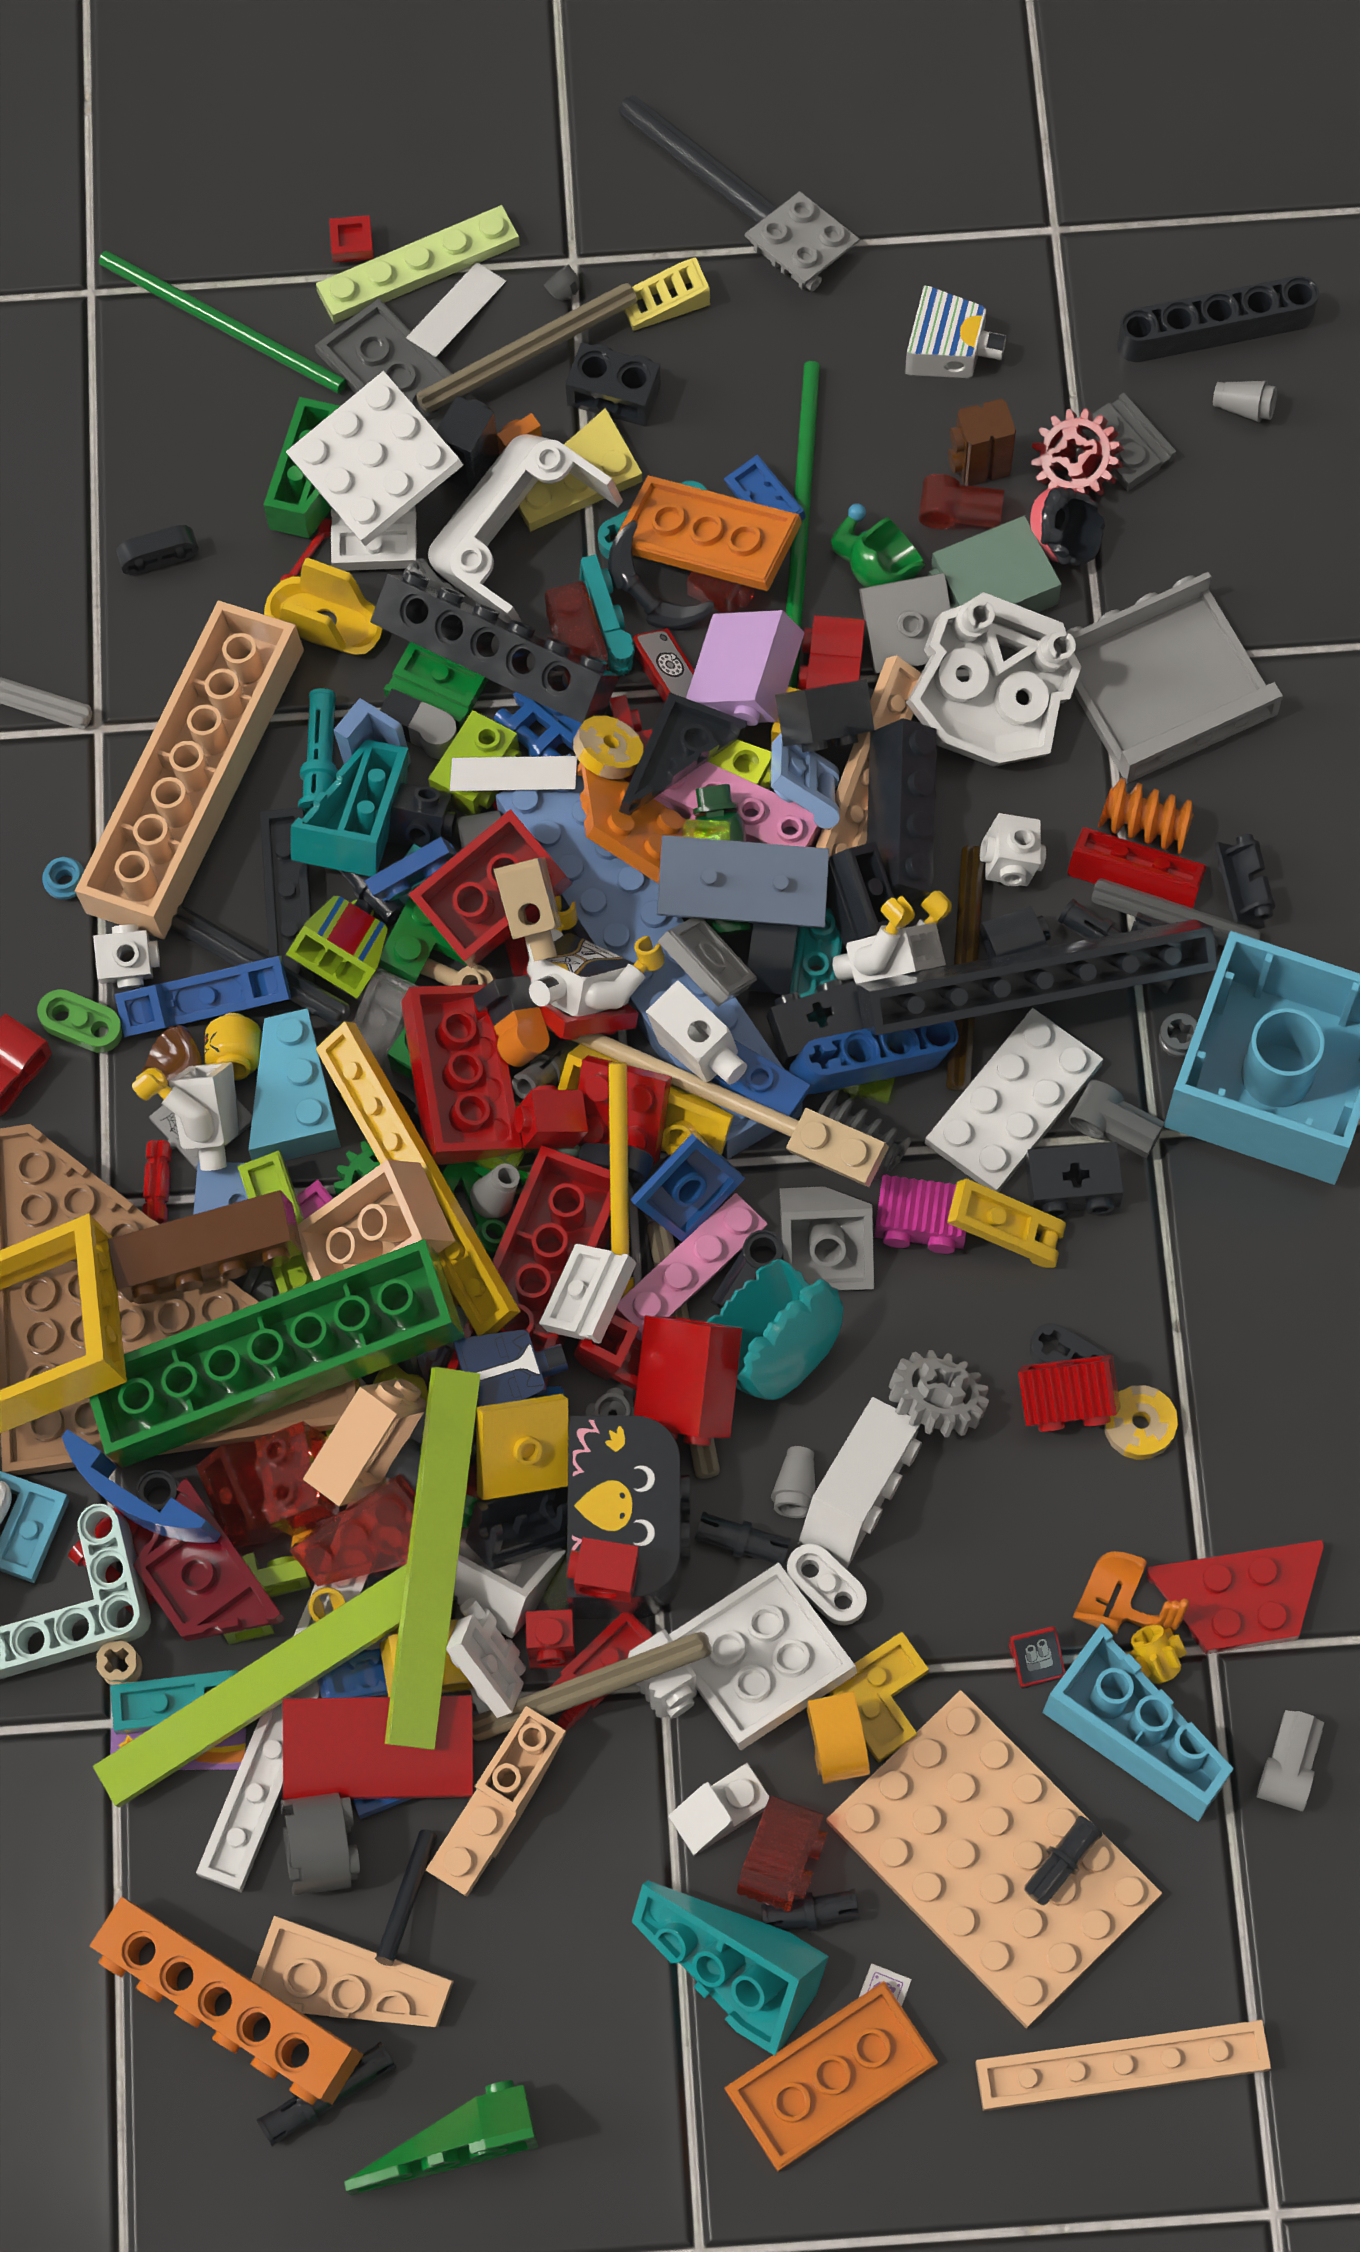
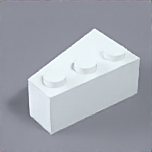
M872 1397L814 1493L798 1545L815 1544L823 1547L847 1570L866 1533L871 1534L877 1525L883 1511L880 1507L884 1499L891 1500L903 1477L899 1474L903 1464L910 1467L922 1445V1442L916 1439L921 1423L915 1426L909 1425L911 1416L907 1414L898 1415L896 1408Z

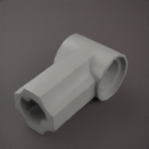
M1285 1710L1272 1757H1268L1262 1773L1257 1798L1303 1812L1313 1782L1314 1771L1311 1769L1323 1732V1721L1304 1712Z

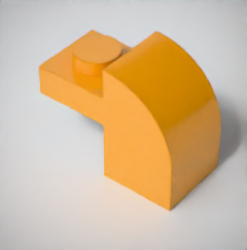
M854 1691L809 1700L807 1702V1713L815 1744L818 1774L822 1776L823 1784L869 1775L868 1754Z

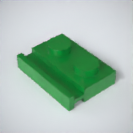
M410 642L393 671L392 679L389 684L385 685L384 693L387 697L393 688L450 714L455 720L456 728L461 729L464 719L468 713L470 714L489 679Z

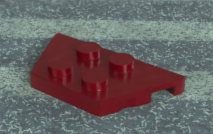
M187 1478L181 1481L176 1489L179 1492L176 1501L205 1519L221 1536L213 1543H198L173 1539L153 1532L151 1541L143 1547L133 1564V1567L177 1632L188 1642L282 1622L285 1619L196 1489Z

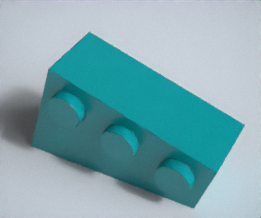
M366 739L336 773V780L325 793L321 791L315 797L314 805L302 819L298 817L291 825V860L370 877L377 874L389 839L391 807L401 783L407 784L408 748Z

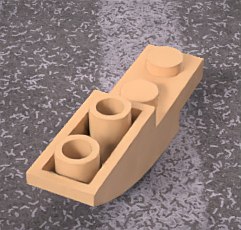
M527 1706L524 1708L475 1786L477 1790L426 1868V1871L468 1897L492 1857L496 1858L524 1812L566 1734V1730Z

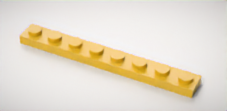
M344 1021L316 1048V1051L380 1164L387 1159L419 1162L422 1164L455 1239L454 1243L438 1253L446 1280L478 1336L494 1334L514 1318L520 1310L356 1023Z

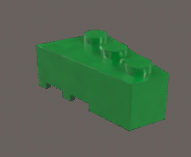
M299 397L264 502V510L270 530L310 538L332 509L329 503L288 456L286 451L340 407L339 405Z

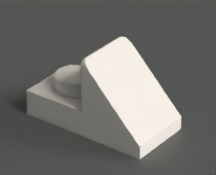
M746 1763L712 1786L708 1782L703 1784L668 1817L693 1856H696L773 1806V1801L748 1763Z

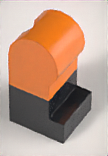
M529 975L495 979L473 995L478 1012H489L494 1029L499 1037L497 1042L498 1052L508 1064L515 1067L527 1064L545 1051L550 1040L540 1007L532 1001L529 994V987L531 985Z

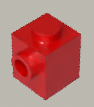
M543 1085L532 1089L520 1105L517 1106L514 1116L516 1131L521 1133L523 1149H540L541 1145L551 1149H574L588 1133L583 1090H558V1087L554 1085Z

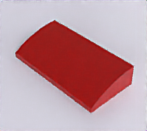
M487 984L409 987L401 1001L423 1142L436 1165L488 1159L519 1152L522 1149L521 1136L516 1131L514 1123L516 1107L509 1066L498 1052L497 1042L499 1037L496 1034L489 1012H478L473 999V995Z
M472 1695L441 1696L434 1750L385 1744L390 1697L283 1699V1800L337 1792L340 1798L350 1797V1800L472 1797Z

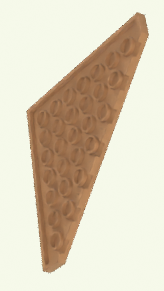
M31 1124L0 1128V1250L88 1213L92 1215L112 1238L159 1225ZM77 1258L0 1290V1390L86 1355ZM221 1277L205 1281L201 1288L193 1291L182 1292L174 1290L160 1294L161 1297L158 1300L146 1304L131 1303L118 1291L124 1354L259 1302L229 1279H222ZM357 1379L158 1455L333 1430L358 1391L359 1381ZM86 1398L1 1433L2 1472L17 1476L76 1467L62 1439V1435L67 1429L105 1454L90 1399Z

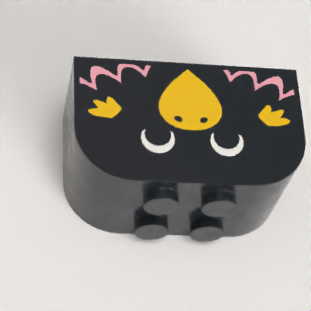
M634 1415L569 1416L567 1571L571 1551H580L582 1537L638 1546L640 1559L632 1603L578 1595L575 1593L574 1579L567 1578L568 1607L572 1609L574 1619H616L621 1613H632L637 1619L653 1616L664 1610L673 1601L681 1583L682 1560H691L690 1520H682V1515H691L690 1475H681L680 1453L677 1443L667 1428L647 1417Z

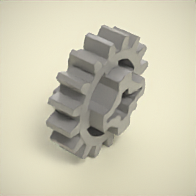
M929 1350L926 1358H923L917 1352L911 1354L909 1361L902 1358L897 1369L894 1370L888 1387L892 1389L889 1400L899 1403L896 1413L898 1415L909 1414L911 1416L909 1425L915 1426L918 1423H922L925 1425V1432L927 1434H931L934 1428L940 1429L944 1437H949L952 1429H955L957 1433L963 1436L966 1434L968 1427L977 1428L989 1403V1400L985 1398L988 1386L978 1384L981 1378L979 1372L968 1373L966 1371L968 1366L966 1361L960 1362L957 1365L952 1362L951 1354L947 1353L943 1359H939L933 1350Z

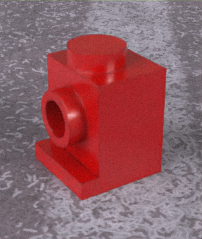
M572 1609L525 1611L526 1648L529 1657V1669L565 1668L576 1657L575 1622Z

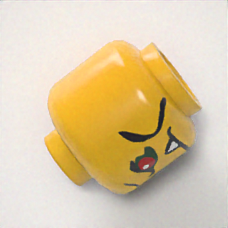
M228 1013L211 1021L205 1030L204 1060L206 1065L232 1062L234 1081L241 1080L253 1073L259 1066L262 1032L258 1024L239 1013Z

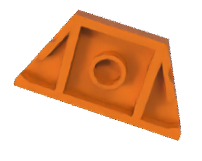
M579 762L576 775L583 777L585 787L580 794L581 808L586 815L584 820L586 837L659 884L662 835L688 837V831L694 829V824L655 799H652L631 815L619 812L621 802L630 783L624 779H608L598 776Z

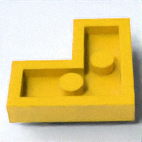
M900 1632L854 1663L857 1674L829 1692L833 1696L854 1691L865 1743L878 1763L917 1736V1732L892 1697L928 1674L929 1669L903 1632Z

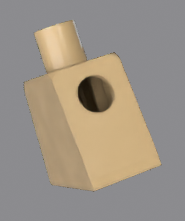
M545 857L494 869L512 938L525 937L531 962L557 956L551 930L561 927V921ZM530 903L536 905L539 909L540 919L536 923H531L526 918L525 908Z

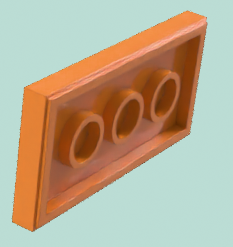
M648 475L619 532L625 525L635 520L638 523V527L633 537L632 555L768 591L802 522L799 514Z
M883 1981L778 2051L776 2055H772L726 2086L724 2090L776 2171L779 2172L936 2066L938 2061L885 1981Z

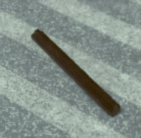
M967 845L962 848L954 965L977 961L979 956L984 862L980 860L981 846ZM975 1017L954 1020L958 1031V1040L948 1053L946 1082L948 1090L964 1092L971 1083Z

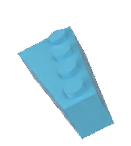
M1101 1623L1050 1693L1042 1713L1199 1822L1223 1788L1233 1767L1192 1722L1188 1723L1172 1706L1174 1702L1162 1689L1158 1690L1142 1673V1667L1130 1653L1126 1655L1112 1639L1113 1635Z

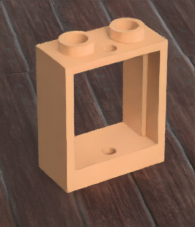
M401 1378L359 1387L303 1480L338 1506L375 1496L385 1481V1475L392 1462L410 1438L415 1426L426 1410L427 1402L420 1397L422 1394L420 1389L411 1382Z

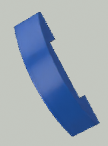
M282 956L114 994L124 1037L291 999Z
M68 1429L62 1435L66 1450L80 1474L114 1508L133 1522L157 1534L188 1542L213 1543L221 1536L205 1519L173 1498H170L161 1512H158L108 1479L117 1466L104 1453Z

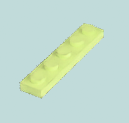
M500 205L316 283L317 292L335 324L356 315L378 298L385 303L468 268L476 262H482L520 246L519 236L503 206Z

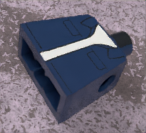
M528 1330L465 1337L454 1342L461 1370L481 1374L477 1407L548 1396L543 1378L569 1370L561 1344L534 1351Z

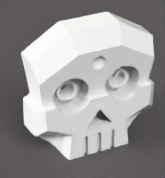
M983 592L961 606L942 612L935 619L924 648L929 660L906 704L921 724L937 729L936 744L938 746L994 767L1046 756L1051 753L1059 705L1070 699L1081 669V665L1074 654L1076 647L1075 639L1071 634H1066L1062 622ZM999 644L1016 650L1018 653L1003 661ZM962 667L969 672V680L967 682H961L957 679V668ZM1022 690L1028 694L1029 702L1027 705H1021L1017 702V691Z

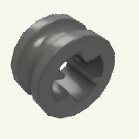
M1174 1013L1163 1021L1159 1034V1044L1168 1055L1173 1057L1186 1056L1197 1026V1021L1192 1016L1185 1013ZM1174 1027H1179L1182 1033H1190V1035H1187L1185 1043H1180L1177 1037H1169L1172 1036Z

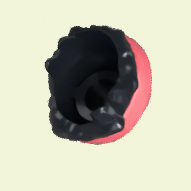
M1054 487L1042 492L1034 501L1030 519L1031 530L1047 558L1051 561L1059 562L1062 565L1080 566L1095 559L1102 544L1101 538L1105 527V517L1098 513V503L1091 496L1073 488Z

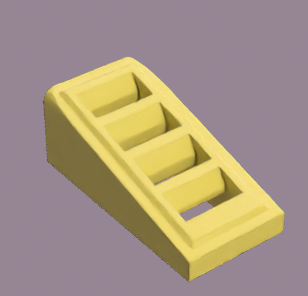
M696 257L678 263L632 286L637 300L643 299L648 311L641 314L637 303L624 309L632 330L635 331L709 306V286ZM691 282L693 288L687 291L685 284ZM675 288L678 296L672 298L668 291L669 289ZM659 294L662 304L656 306L652 295Z

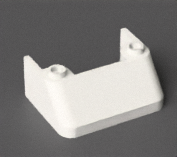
M523 434L515 437L507 445L432 542L428 552L429 562L438 575L477 603L499 611L498 618L509 624L511 620L522 622L513 606L482 584L491 574L494 566L493 555L487 546L536 482L539 480L543 483H556L570 473L617 507L620 506L623 499L611 477L561 442L531 434Z

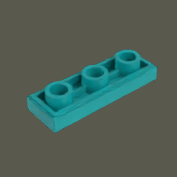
M826 908L824 928L800 927L790 993L799 992L801 998L817 993V986L837 979L833 970V958L841 955L843 942L836 928L831 908ZM818 965L823 969L820 971H812L809 968L811 966ZM813 1011L808 1022H817L820 1028H822L827 1018L826 1016L818 1017L816 1012Z

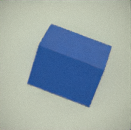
M694 1130L630 1200L683 1242L707 1220L741 1184L745 1177Z

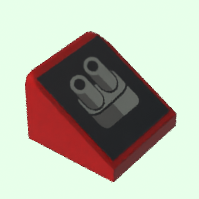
M1055 1626L1010 1637L1008 1645L1021 1689L1058 1680L1064 1676L1065 1668Z

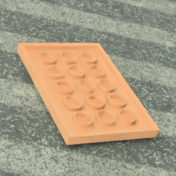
M961 1690L917 1731V1736L898 1749L826 1820L834 1831L1026 2029L1162 1895V1892L1104 1834L1078 1864L1079 1872L1077 1875L1070 1874L1046 1905L1038 1904L1027 1895L1024 1890L1025 1884L1049 1856L1047 1849L1050 1846H1057L1074 1825L1078 1816L1088 1818Z

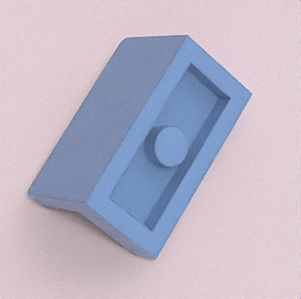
M361 698L358 699L334 729L344 764L366 739L407 747L402 725ZM408 751V765H409V764L411 763V759H410V755H409V751Z

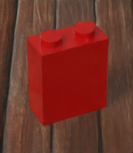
M645 1315L634 1416H643L659 1422L667 1428L674 1439L678 1438V1433L684 1434L683 1442L688 1444L711 1445V1438H730L742 1328L675 1316Z

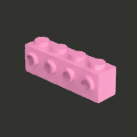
M705 762L654 798L694 824L696 816L693 815V809L698 807L695 789L730 784L732 802L738 803L739 809L737 812L744 822L746 842L815 847L822 828L818 827L814 822V814L797 803L786 802L776 793L709 762Z

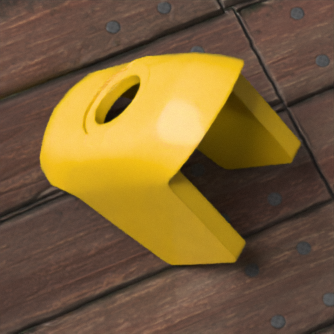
M305 558L301 577H290L281 580L267 597L264 607V615L295 624L300 638L353 655L366 654L380 639L383 629L370 622L376 606L364 598L352 574L310 558ZM329 611L333 613L337 618L336 625L332 618L319 612Z

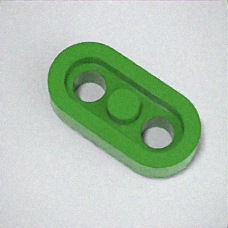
M57 989L44 995L38 1004L37 1013L43 1028L48 1033L92 1052L103 1053L114 1049L122 1039L123 1029L119 1016L113 1009L68 990ZM59 1012H69L67 1019L63 1021L55 1020ZM99 1028L109 1029L108 1033L103 1037L94 1036L95 1031Z

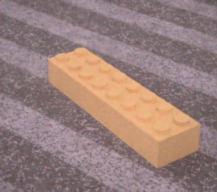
M219 600L217 601L75 889L86 914L119 925L135 924L138 925V931L146 930L148 935L165 939L170 929L173 915L177 914L178 906L182 904L304 651L295 624Z

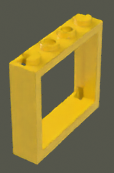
M90 1213L0 1250V1290L77 1258L86 1355L1 1389L0 1433L127 1382L118 1291L107 1241L112 1236Z

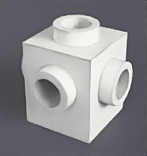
M998 813L983 838L980 848V860L985 862L986 880L1001 882L1007 886H1028L1036 871H1041L1045 864L1046 847L1041 845L1040 820Z
M138 925L112 927V934L93 936L97 978L101 984L117 983L118 989L140 988L144 986V980L153 979L152 968L160 967L158 942L150 941L146 930L138 931ZM125 953H135L131 961H121Z

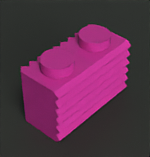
M882 1175L875 1238H881L885 1245L896 1248L909 1247L910 1242L927 1244L930 1251L942 1254L953 1253L955 1248L964 1249L966 1231L947 1223L957 1184Z

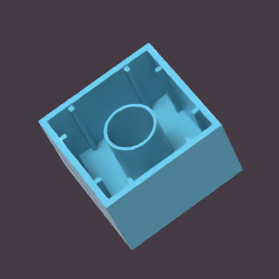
M1230 931L1177 1079L1164 1127L1335 1185L1360 1119V974Z

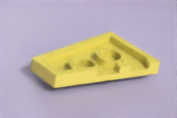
M606 408L564 444L611 477L619 492L643 482L642 472ZM568 473L565 478L556 483H543L538 480L517 509L531 532L605 498Z

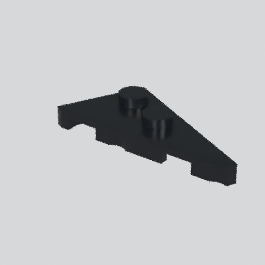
M669 692L623 797L619 812L631 815L740 739L744 734L747 721Z

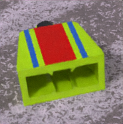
M333 896L306 921L286 955L353 997L358 998L378 967L388 928L383 922L373 917L374 910L368 902L357 899L350 903L341 896Z

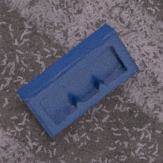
M758 454L724 478L726 486L738 499L799 514L801 521L806 518L802 507Z
M734 1040L738 1050L737 1056L747 1064L746 1071L738 1081L731 1085L726 1083L718 1074L711 1081L732 1092L789 1117H793L809 1093L810 1084Z
M380 1648L360 1652L317 1680L322 1698L388 1697Z

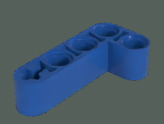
M954 1021L881 1035H875L867 1029H861L817 1038L809 1041L790 1065L789 1072L810 1084L808 1094H816L930 1070L937 1067L957 1043V1027ZM889 1047L893 1048L897 1053H894ZM850 1055L854 1056L859 1062L853 1060Z

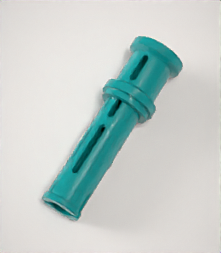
M325 688L314 689L309 693L307 761L300 768L299 775L300 779L303 780V797L298 801V808L303 807L305 815L313 807L315 797L321 791L325 793L333 784L338 772L336 765L332 763L337 695H335L334 691Z

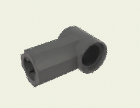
M1091 1080L1069 1117V1123L1082 1134L1094 1139L1106 1137L1146 1159L1157 1143L1165 1124L1164 1121L1125 1102L1124 1097L1119 1091L1097 1080Z

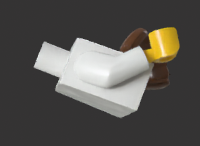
M182 1025L169 1027L156 1039L146 1064L142 1068V1073L136 1077L132 1087L143 1100L147 1101L157 1093L164 1099L161 1104L175 1114L182 1149L198 1148L200 1169L202 1171L227 1167L224 1145L234 1139L239 1131L233 1063L203 1065L198 1047L189 1031Z

